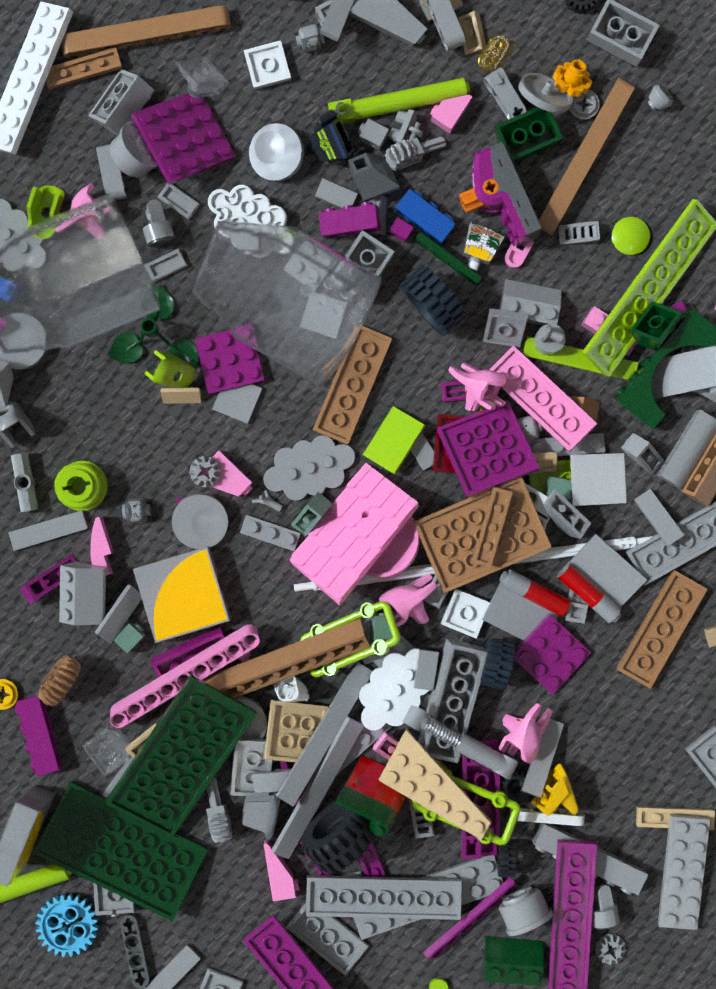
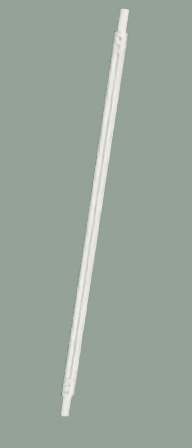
M653 536L642 538L628 537L606 540L605 542L616 551L636 547ZM586 543L550 548L514 564L575 556ZM432 564L412 566L400 574L389 578H374L364 575L357 585L422 577L429 573L435 575ZM313 582L294 584L295 592L312 589L314 591L321 590Z

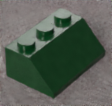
M539 107L494 126L497 142L504 144L512 164L559 145L563 139L552 112Z
M485 936L482 968L484 982L542 986V941Z

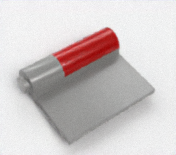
M597 534L578 551L557 575L560 581L608 623L616 622L621 617V606L647 581L639 571Z
M509 569L501 574L500 584L482 620L525 640L548 614L556 620L558 616H563L569 608L570 600Z

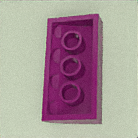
M219 626L152 657L151 665L157 676L160 677L222 640L226 635L222 627ZM237 659L222 667L221 669L217 670L216 672H219L221 670H224L237 664Z

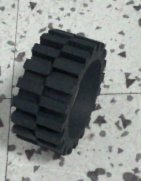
M421 265L400 284L402 292L406 295L412 306L442 336L448 334L467 317L464 308L459 304L458 299L454 297L451 290L427 266Z

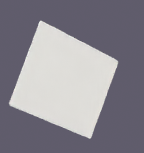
M624 453L570 456L573 506L626 503Z

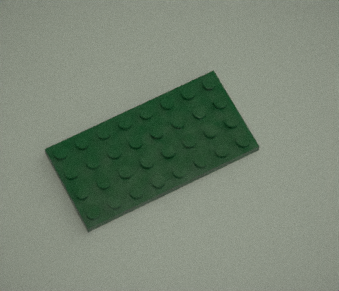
M190 675L105 800V804L172 838L257 715L256 710L199 678Z
M70 782L33 854L173 922L208 848L177 833L171 838L106 805V798Z

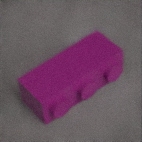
M365 202L359 207L346 205L340 210H336V208L324 209V212L319 213L321 236L327 239L360 234L362 230L366 233L381 231L379 207L373 204V202Z

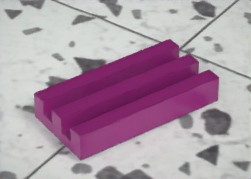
M460 381L441 383L443 402L466 400V396L448 398L446 394L465 392V388L446 390L447 386L464 384Z

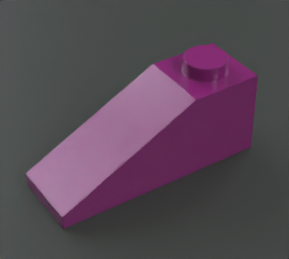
M72 554L22 586L20 591L30 605H33L60 586V565L77 562Z

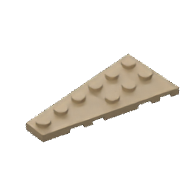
M406 729L379 781L482 840L491 824V820L470 800L464 790L453 781V778L423 748V745L411 735V732Z

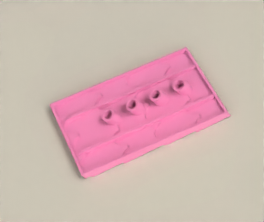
M367 463L349 481L344 491L332 503L330 509L308 533V537L294 551L290 558L293 566L340 606L419 507L416 500Z

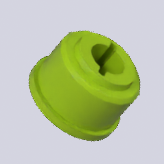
M76 461L63 467L55 480V492L58 499L65 506L77 511H87L97 507L104 500L107 493L108 484L104 472L96 464L88 461Z

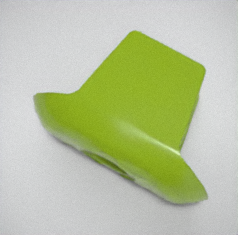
M44 185L38 189V187L33 186L27 203L28 229L32 234L38 237H48L53 233L65 196L60 188ZM44 208H50V217H43L41 211Z
M155 349L154 354L161 358L162 361L155 372L146 370L145 375L153 380L154 383L173 388L189 387L195 378V368L169 352ZM177 372H181L180 379L174 381V375Z

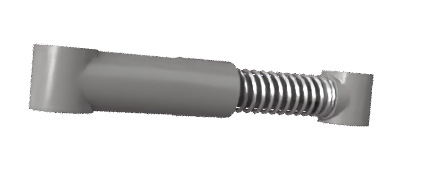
M411 704L402 721L404 724L418 731L423 730L428 732V734L431 733L437 739L440 738L443 742L446 741V744H452L455 751L493 770V772L504 778L511 779L519 762L499 753L463 732L458 733L444 726V724L438 723V721L428 716L429 713Z

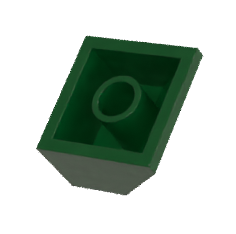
M652 301L630 332L638 345L654 350L663 343L684 313Z

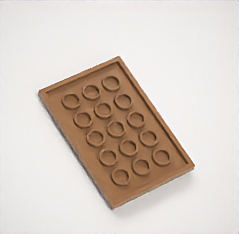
M522 477L497 487L513 493L491 568L472 563L492 489L413 521L444 593L552 548Z

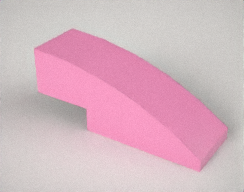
M102 516L95 518L92 529L91 562L92 565L106 567V575H109L113 572L107 555L114 553Z

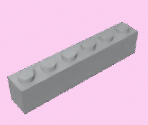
M540 823L532 840L538 851L542 853L550 852L555 859L557 839L584 841L549 823ZM597 847L595 878L599 876L610 886H620L621 890L629 895L632 893L639 895L648 877L647 872Z

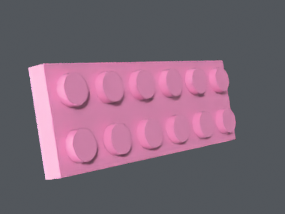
M512 346L489 369L506 377V383L501 388L569 452L597 425L586 412L516 347Z

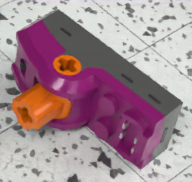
M500 142L475 153L472 169L473 189L459 194L463 210L466 214L477 209L490 214L500 212L501 223L503 226H507L506 233L513 247L516 246L517 248L537 239L541 226L504 144Z

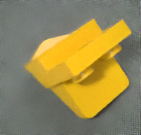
M561 763L549 770L541 798L535 796L530 801L547 817L556 812L559 804L574 816L578 813V805L569 778Z

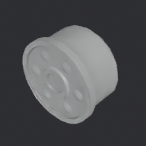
M134 121L127 122L121 128L119 135L111 142V157L115 165L128 176L144 177L151 169L157 168L158 164Z
M525 887L507 895L499 906L500 914L507 927L506 932L508 936L520 935L546 923L554 915L552 909L548 907L541 890L532 887Z

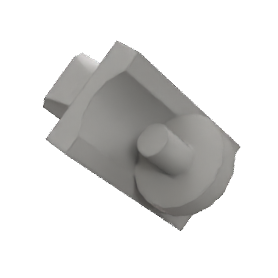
M409 109L408 112L398 111L395 121L401 124L402 127L400 130L395 128L390 130L388 135L390 140L397 143L402 140L422 137L423 132L419 130L421 124L416 122L417 116L414 115V110Z

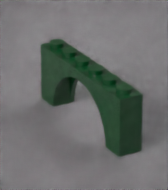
M690 308L683 311L684 315L663 343L654 349L650 357L647 355L640 363L642 367L637 372L634 371L628 378V384L625 387L621 386L615 393L617 396L615 400L652 430L665 416L657 406L652 394L653 373L661 359L669 352L683 346L696 345L705 348L716 346V327L694 309Z

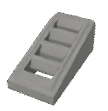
M598 221L558 226L559 245L596 243L600 240ZM581 228H584L585 238L581 237ZM589 228H592L593 237L589 235ZM565 229H568L569 240L565 238ZM573 229H576L577 239L573 238Z
M409 800L415 839L435 836L432 821L417 824V820H423L425 817L424 815L416 817L415 813L419 811L413 809L411 800ZM429 827L428 831L418 832V828Z

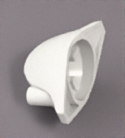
M296 676L273 683L278 698L283 702H300L309 699L308 689Z

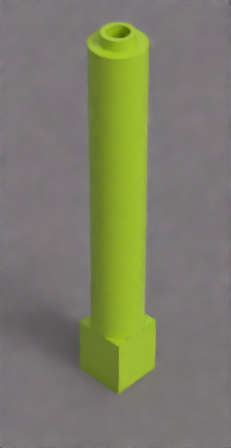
M464 78L352 101L350 98L328 103V110H335L339 102H344L338 106V110L343 112L347 109V112L336 116L341 117L343 124H348L358 119L441 103L442 100L465 96L467 93H470L469 82L465 81Z
M52 864L15 877L8 886L0 884V903L69 880L73 873L56 864Z

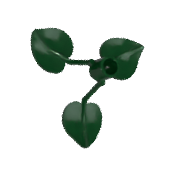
M160 284L150 291L143 302L142 311L147 319H144L141 323L140 340L138 341V337L132 332H123L115 338L111 349L107 353L110 358L117 362L133 363L138 361L144 353L143 348L140 346L143 343L144 336L146 335L150 338L158 336L171 348L168 351L169 353L193 367L199 363L197 348L190 340L178 338L174 345H172L159 332V326L156 324L158 318L167 319L174 311L173 299Z

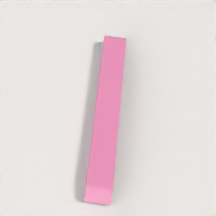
M254 625L243 626L115 703L110 709L111 725L116 728L124 727L176 696L190 675L202 680L256 648L260 641L257 628ZM232 645H237L235 648H230Z

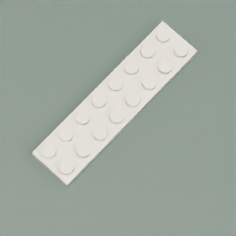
M40 2L0 101V151L13 155L17 153L73 15V11L69 8Z

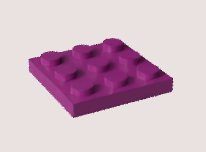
M251 325L195 338L209 395L265 381Z
M548 614L515 650L514 660L553 695L591 652L555 618Z

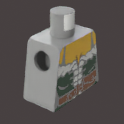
M471 222L463 256L470 258L467 267L474 272H478L481 263L488 265L505 235Z

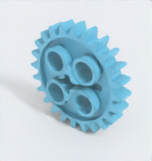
M72 892L68 897H66L65 893H62L60 898L55 895L53 901L48 899L47 905L41 907L42 911L37 914L41 919H37L35 924L40 926L35 931L41 932L38 940H45L42 946L48 944V952L55 949L54 955L61 951L62 957L67 952L72 957L74 951L79 955L82 949L87 950L88 944L92 945L94 941L92 938L97 936L98 933L95 931L99 928V925L94 923L98 922L99 917H93L95 910H90L93 905L92 903L85 904L87 898L81 901L80 894L73 898ZM68 909H74L76 915L69 914ZM51 917H56L59 923L52 922ZM79 917L83 918V920L75 921ZM73 922L70 927L68 925L62 927L64 923L70 924ZM76 927H82L84 929V932H78L76 930ZM58 935H65L67 940H61Z

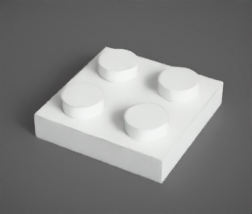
M281 40L244 50L254 90L291 80Z
M455 588L440 624L477 638L484 621L482 617L490 602Z

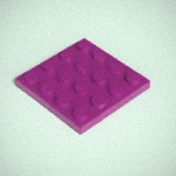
M199 89L134 112L131 116L169 185L226 163L236 157Z
M506 401L503 407L496 405L494 410L485 409L437 428L438 435L466 498L537 472L540 469L509 401Z

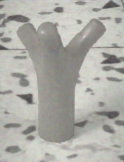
M268 490L264 491L265 497L260 496L259 499L252 500V503L265 504L279 512L283 506L270 497Z

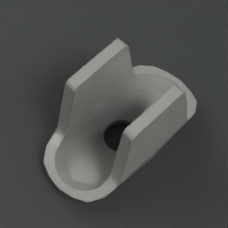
M8 401L6 406H0V435L11 448L15 447V441L8 427L17 421L22 424L31 436L35 435L34 426L20 405L14 401Z
M272 792L269 797H245L242 823L245 826L264 832L266 842L270 841L274 835L281 800L276 796L278 792Z

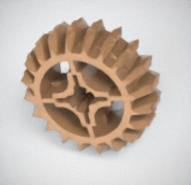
M68 655L61 657L43 680L38 693L39 699L50 706H55L61 702L76 681L81 664Z

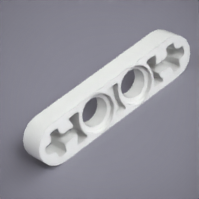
M520 808V814L517 821L583 826L585 814L577 813L574 816L570 812L560 811V813H553L547 817L543 812Z

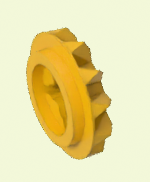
M0 679V692L4 687L5 693L10 694L4 697L3 702L0 695V710L8 709L16 703L19 696L18 687L13 684V681Z

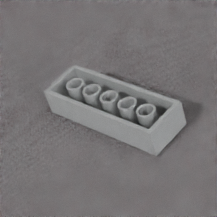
M450 639L445 641L434 688L426 712L429 713L428 716L458 733L463 732L466 734L487 655V651L482 646ZM421 730L418 742L423 745V748L431 757L458 763L461 753L455 751L452 744H446V741L443 742V740L437 739L431 733L428 734V732Z

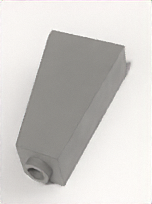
M358 0L349 11L351 17L410 46H413L415 43L419 45L426 37L424 32L427 28L397 0Z

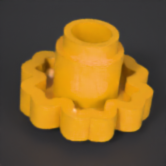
M573 60L571 63L565 62L563 66L558 65L552 77L555 80V87L560 92H567L571 97H580L582 93L586 94L592 84V80L589 79L590 73L586 70V64L581 60Z

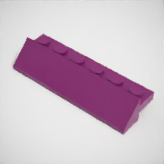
M478 740L486 746L498 751V740ZM462 755V780L493 793L500 791L499 774ZM463 789L470 800L491 820L489 827L493 830L494 835L500 837V808L495 807L492 800ZM462 830V859H480L481 856L497 855V844L493 842L483 844L477 837Z

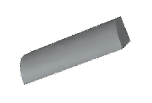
M697 410L657 476L682 491L716 434V419L702 410Z

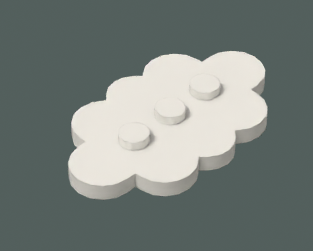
M245 185L235 186L230 193L223 189H217L209 195L208 206L211 211L217 214L214 220V227L219 234L227 236L220 229V225H255L262 227L261 250H256V254L252 255L264 256L271 249L277 252H286L292 247V233L285 228L287 223L285 210L276 205L271 206L270 200L265 195H254L253 190Z
M420 648L410 649L405 655L398 652L387 654L384 657L382 667L375 668L371 672L370 683L361 687L359 699L365 706L361 713V720L367 729L378 730L385 723L391 726H400L403 724L402 721L411 704L419 707L420 696L429 691L413 688Z

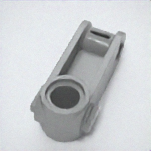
M501 67L483 78L487 89L493 95L508 120L514 117V112H520L521 114L527 112Z

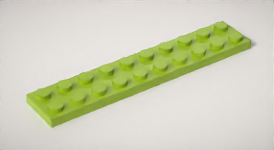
M691 200L582 351V354L604 376L610 377L636 341L630 332L631 328L652 301L659 304L664 302L716 229V221L698 200Z

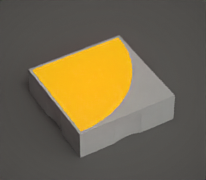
M209 546L133 569L155 643L231 620L224 593L218 582L217 569Z
M34 785L25 796H22L15 803L0 840V884L8 886L27 865L56 795L55 793Z

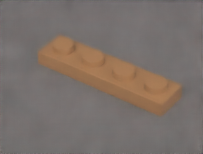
M115 47L51 66L46 79L48 89L51 90L123 68L118 50Z
M493 487L472 563L491 568L513 492Z

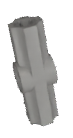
M29 453L11 455L15 476L14 486L17 489L21 512L38 510L35 479L32 475ZM24 477L29 481L26 488L21 485V480Z

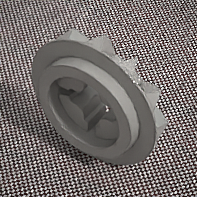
M588 90L586 94L582 93L580 97H573L569 111L573 114L574 118L577 117L581 120L590 119L596 115L599 109V99L593 91ZM585 97L586 104L590 106H587L582 112V106L578 103H581Z
M202 456L193 461L189 473L195 484L201 487H209L219 480L221 469L215 459ZM200 465H202L204 468H210L212 466V468L208 471L210 479L205 475L198 477V475L202 471Z
M616 934L603 935L599 938L595 947L597 957L602 963L610 966L611 964H618L619 961L624 959L625 952H627L623 939ZM608 943L613 948L616 947V949H614V957L610 952H607L609 950Z

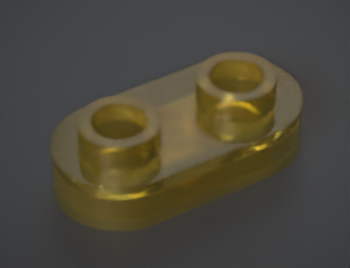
M494 35L489 40L478 58V65L481 70L493 71L497 67L509 47L508 39L505 36Z

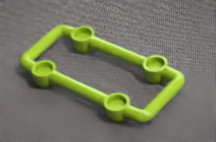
M385 601L375 604L364 603L357 612L326 625H313L310 632L302 635L300 641L362 617L373 618L378 610L383 609L393 638L387 641L377 639L373 642L372 647L339 661L324 664L320 669L309 670L310 674L313 677L323 675L334 676L339 672L340 668L368 656L387 654L389 648L397 645L401 638L390 605Z
M443 768L459 787L492 800L493 805L497 808L507 806L513 809L502 837L494 835L493 830L488 827L482 840L479 839L483 844H489L490 842L498 845L507 844L520 814L519 804L508 799L503 791L493 793L453 776L451 770ZM411 799L413 809L423 813L426 820L434 821L438 819L462 829Z

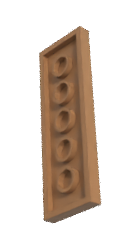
M356 324L313 431L347 445L349 444L392 338Z
M672 570L616 669L651 689L705 595L707 588Z

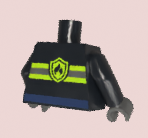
M339 102L335 110L331 109L318 119L313 128L314 133L310 135L311 143L306 145L307 152L310 155L317 153L319 160L328 161L339 166L349 163V159L359 156L358 152L365 149L364 146L354 148L341 117L336 116L347 112V109L343 112L338 110V106L344 102Z

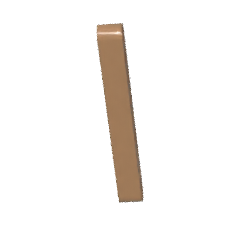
M215 6L66 33L62 39L61 46L64 58H70V56L74 55L79 57L89 55L88 53L90 52L98 53L115 47L123 49L129 45L134 47L145 45V42L152 41V43H156L167 38L172 40L183 38L182 36L200 35L201 32L206 31L208 33L217 32L222 28H227L228 30L231 28V21L227 6Z
M618 77L568 166L567 171L564 173L558 187L540 216L539 224L544 232L553 235L635 89L634 85Z

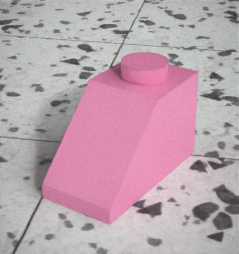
M465 95L442 100L440 105L436 104L430 113L432 115L431 122L446 132L451 133L470 104L472 96Z
M384 731L373 745V750L390 760L399 740Z

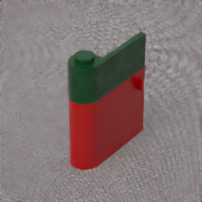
M362 756L336 800V804L371 820V831L377 836H386L406 796L379 781L386 766Z

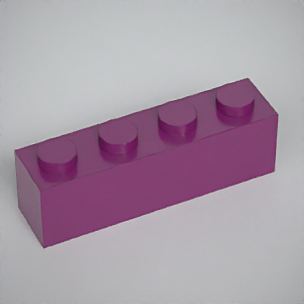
M38 694L18 700L15 705V712L21 719L20 729L21 733L26 737L25 747L27 753L31 755L32 760L30 764L32 771L36 773L37 777L60 770L63 766L45 703L39 699Z

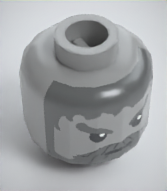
M312 24L299 28V35L295 36L298 48L302 47L306 53L321 49L322 43H325L324 36L320 34L321 27L318 28L317 25Z
M143 498L128 499L122 505L123 519H126L130 524L146 522L147 517L151 516L150 504H147Z

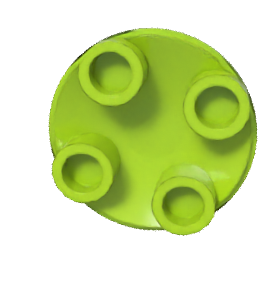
M636 217L621 219L612 230V243L618 251L626 255H636L642 252L650 240L648 226L644 221Z

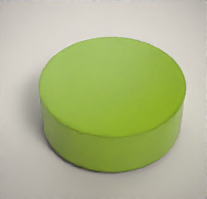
M434 978L429 984V989H448V984L443 978Z

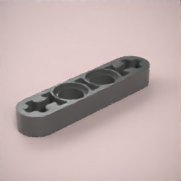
M127 913L122 917L120 927L132 983L136 988L142 989L148 985L150 973L138 917L133 913ZM127 918H130V921H134L131 928L132 931L136 930L137 932L126 934L130 930L129 925L125 924ZM135 936L138 938L139 943L132 946L129 944L128 938ZM139 955L142 957L143 962L135 964L132 961V957ZM144 967V969L141 970V976L146 977V979H144V982L141 983L140 980H137L139 976L138 970Z

